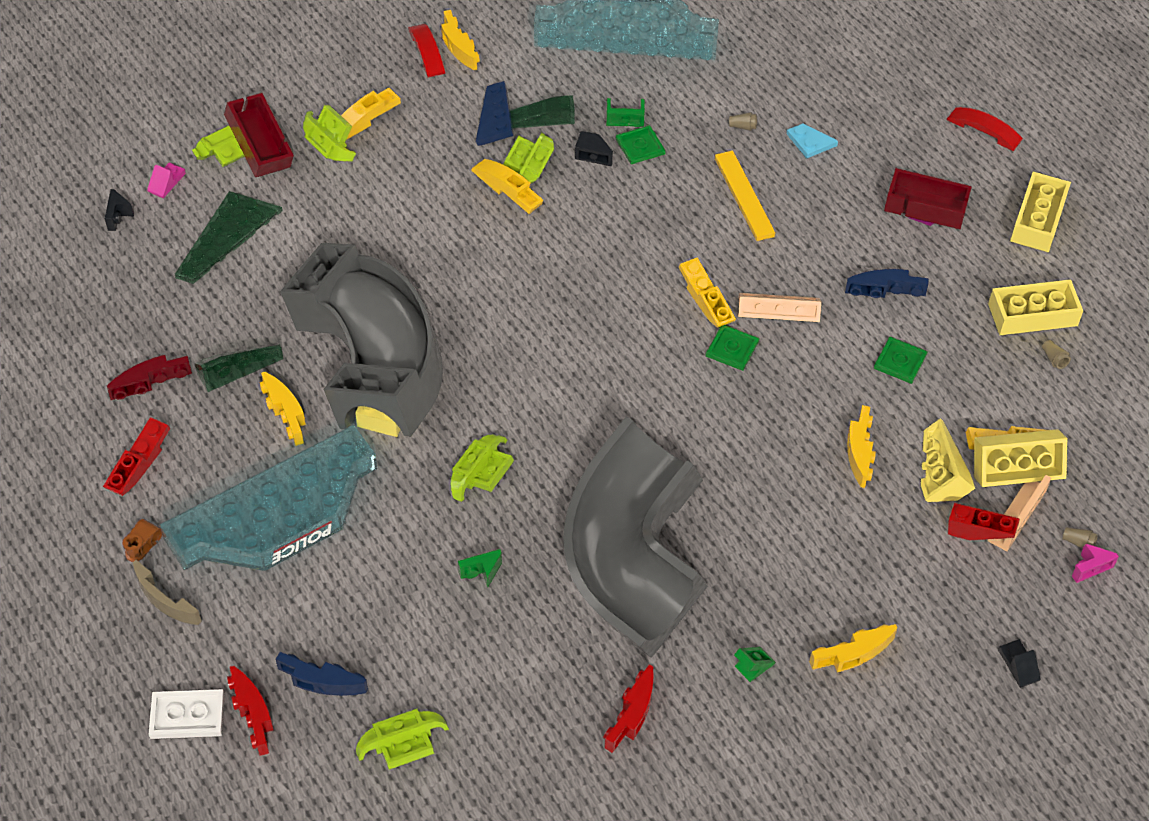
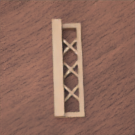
M739 293L738 317L820 322V298Z
M1045 475L1041 483H1024L1004 515L1020 518L1015 538L988 539V542L1005 551L1009 550L1045 495L1052 479L1051 477Z

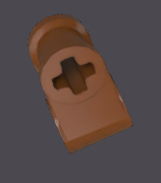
M145 519L139 520L131 532L123 539L122 544L126 550V559L131 562L142 560L150 549L157 544L156 541L161 539L163 529Z

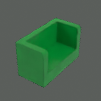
M607 98L606 126L644 127L645 99H641L640 109L611 108V98Z

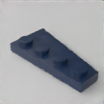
M505 81L494 83L486 88L476 137L477 146L514 136Z

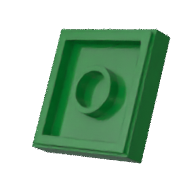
M650 125L616 135V141L631 165L665 155L666 153Z
M723 325L718 330L705 357L744 371L760 338Z
M889 337L874 365V369L912 384L928 351Z

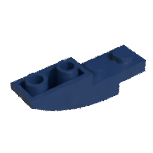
M904 269L868 271L847 278L845 293L854 296H871L873 298H885L886 292L909 294L915 297L926 296L929 278L909 276V270Z
M279 652L276 657L278 670L290 674L293 686L319 694L337 696L365 694L368 691L367 679L363 675L356 672H348L338 664L332 665L325 662L320 669L316 664L303 662L293 654L287 655Z

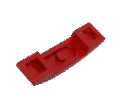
M427 24L408 27L411 38L415 41L427 77L445 74L439 49Z
M956 107L947 118V121L962 128L967 124L997 138V144L1012 151L1017 148L1023 139L1008 124L980 110Z

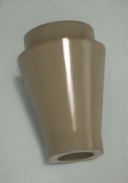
M749 112L730 116L729 126L752 131V129L757 128V114Z
M1051 340L1046 341L1042 345V349L1045 351L1053 367L1063 369L1070 363L1069 352Z
M1069 527L1065 528L1063 540L1083 549L1085 544L1095 546L1098 534L1093 533V530Z

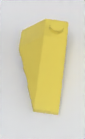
M940 418L924 430L923 452L927 453V458L922 463V469L926 470V477L921 479V488L927 502L957 501L975 489L971 474L946 425Z

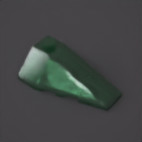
M573 95L550 97L510 110L513 128L575 124Z
M279 344L213 355L195 363L197 375L207 392H210L283 360L282 347Z

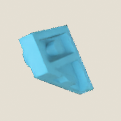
M805 124L790 128L786 133L806 158L838 145L836 139Z

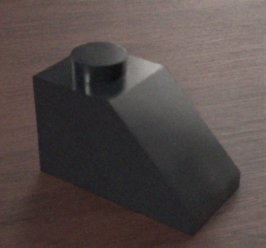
M580 131L575 145V159L612 167L613 151L599 134Z

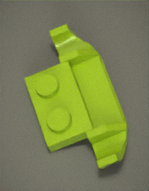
M324 105L318 119H314L312 117L313 112L308 111L303 122L304 137L325 158L336 161H353L356 153L346 149L347 144L345 143L352 126L330 105Z
M230 126L203 137L197 143V146L192 149L197 160H204L215 155L222 167L245 157Z
M541 133L534 144L518 136L503 165L514 170L530 183H534L539 179L554 151L552 138Z
M490 434L479 440L474 439L452 469L451 491L454 499L462 502L466 488L472 489L477 487L492 492L514 462L512 455L499 452L497 449L500 442L506 444L508 441L506 437Z
M414 709L372 724L373 728L365 732L360 738L356 747V753L359 761L364 760V756L368 751L375 749L377 755L383 754L387 767L390 770L434 754L432 744L428 738L431 736L430 729L441 727L446 731L449 728L445 719L440 714L431 711L418 712V709Z

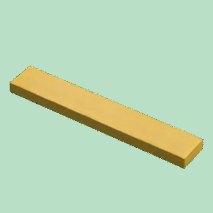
M728 151L716 154L715 161L756 241L775 237V231L734 152Z

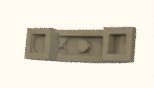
M137 560L133 562L134 570L143 593L157 609L169 617L184 623L199 625L202 622L199 611L184 598L174 603L154 586L155 582L152 572Z

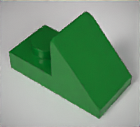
M501 549L458 561L460 578L472 579L482 573L486 585L489 587L502 564Z
M761 647L739 648L734 654L739 660L735 667L749 682L776 663Z

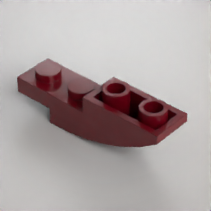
M161 355L129 368L106 385L110 400H121L135 394L142 395L152 391L151 384L163 383L169 379L183 378L186 375L192 374L188 356L167 361L166 355Z

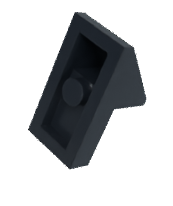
M110 189L104 219L107 230L116 231L117 224L121 223V216L134 217L130 202L115 189Z
M1020 639L999 646L998 651L1020 688L1041 680L1034 650L1026 651Z

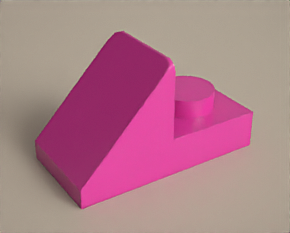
M170 162L164 168L155 165L147 191L164 199L186 174L185 169Z
M1085 544L1081 552L1084 560L1075 565L1072 577L1078 583L1114 568L1119 556L1115 552Z

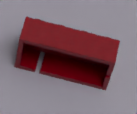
M263 93L246 97L245 104L243 98L227 102L224 116L255 178L290 168L294 155L287 141L284 142L285 137Z
M895 168L884 211L898 215L905 213L906 217L961 229L972 186Z

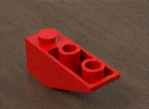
M954 503L948 521V535L966 540L1015 538L1020 518Z

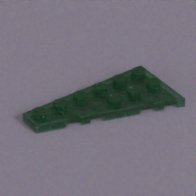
M229 191L176 271L175 278L194 284L208 273L217 262L224 260L227 254L235 251L251 238L260 227L267 225L271 218L276 214L279 215L283 211L282 207Z

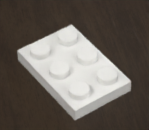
M224 690L152 692L149 725L150 739L222 736Z

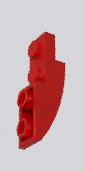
M150 417L130 451H124L103 487L121 496L133 488L162 451L160 445L171 429L169 425Z
M650 664L645 671L641 670L635 678L636 683L632 688L628 687L622 696L623 710L617 717L618 722L614 727L610 726L604 735L605 749L611 753L614 752L625 736L634 740L646 719L652 699L654 679L653 666Z
M230 666L231 676H227L230 690L234 689L236 696L231 697L234 710L239 709L241 717H246L248 728L253 727L254 734L250 735L253 749L258 748L260 756L269 754L265 732L273 731V726L268 708L253 682L237 667Z

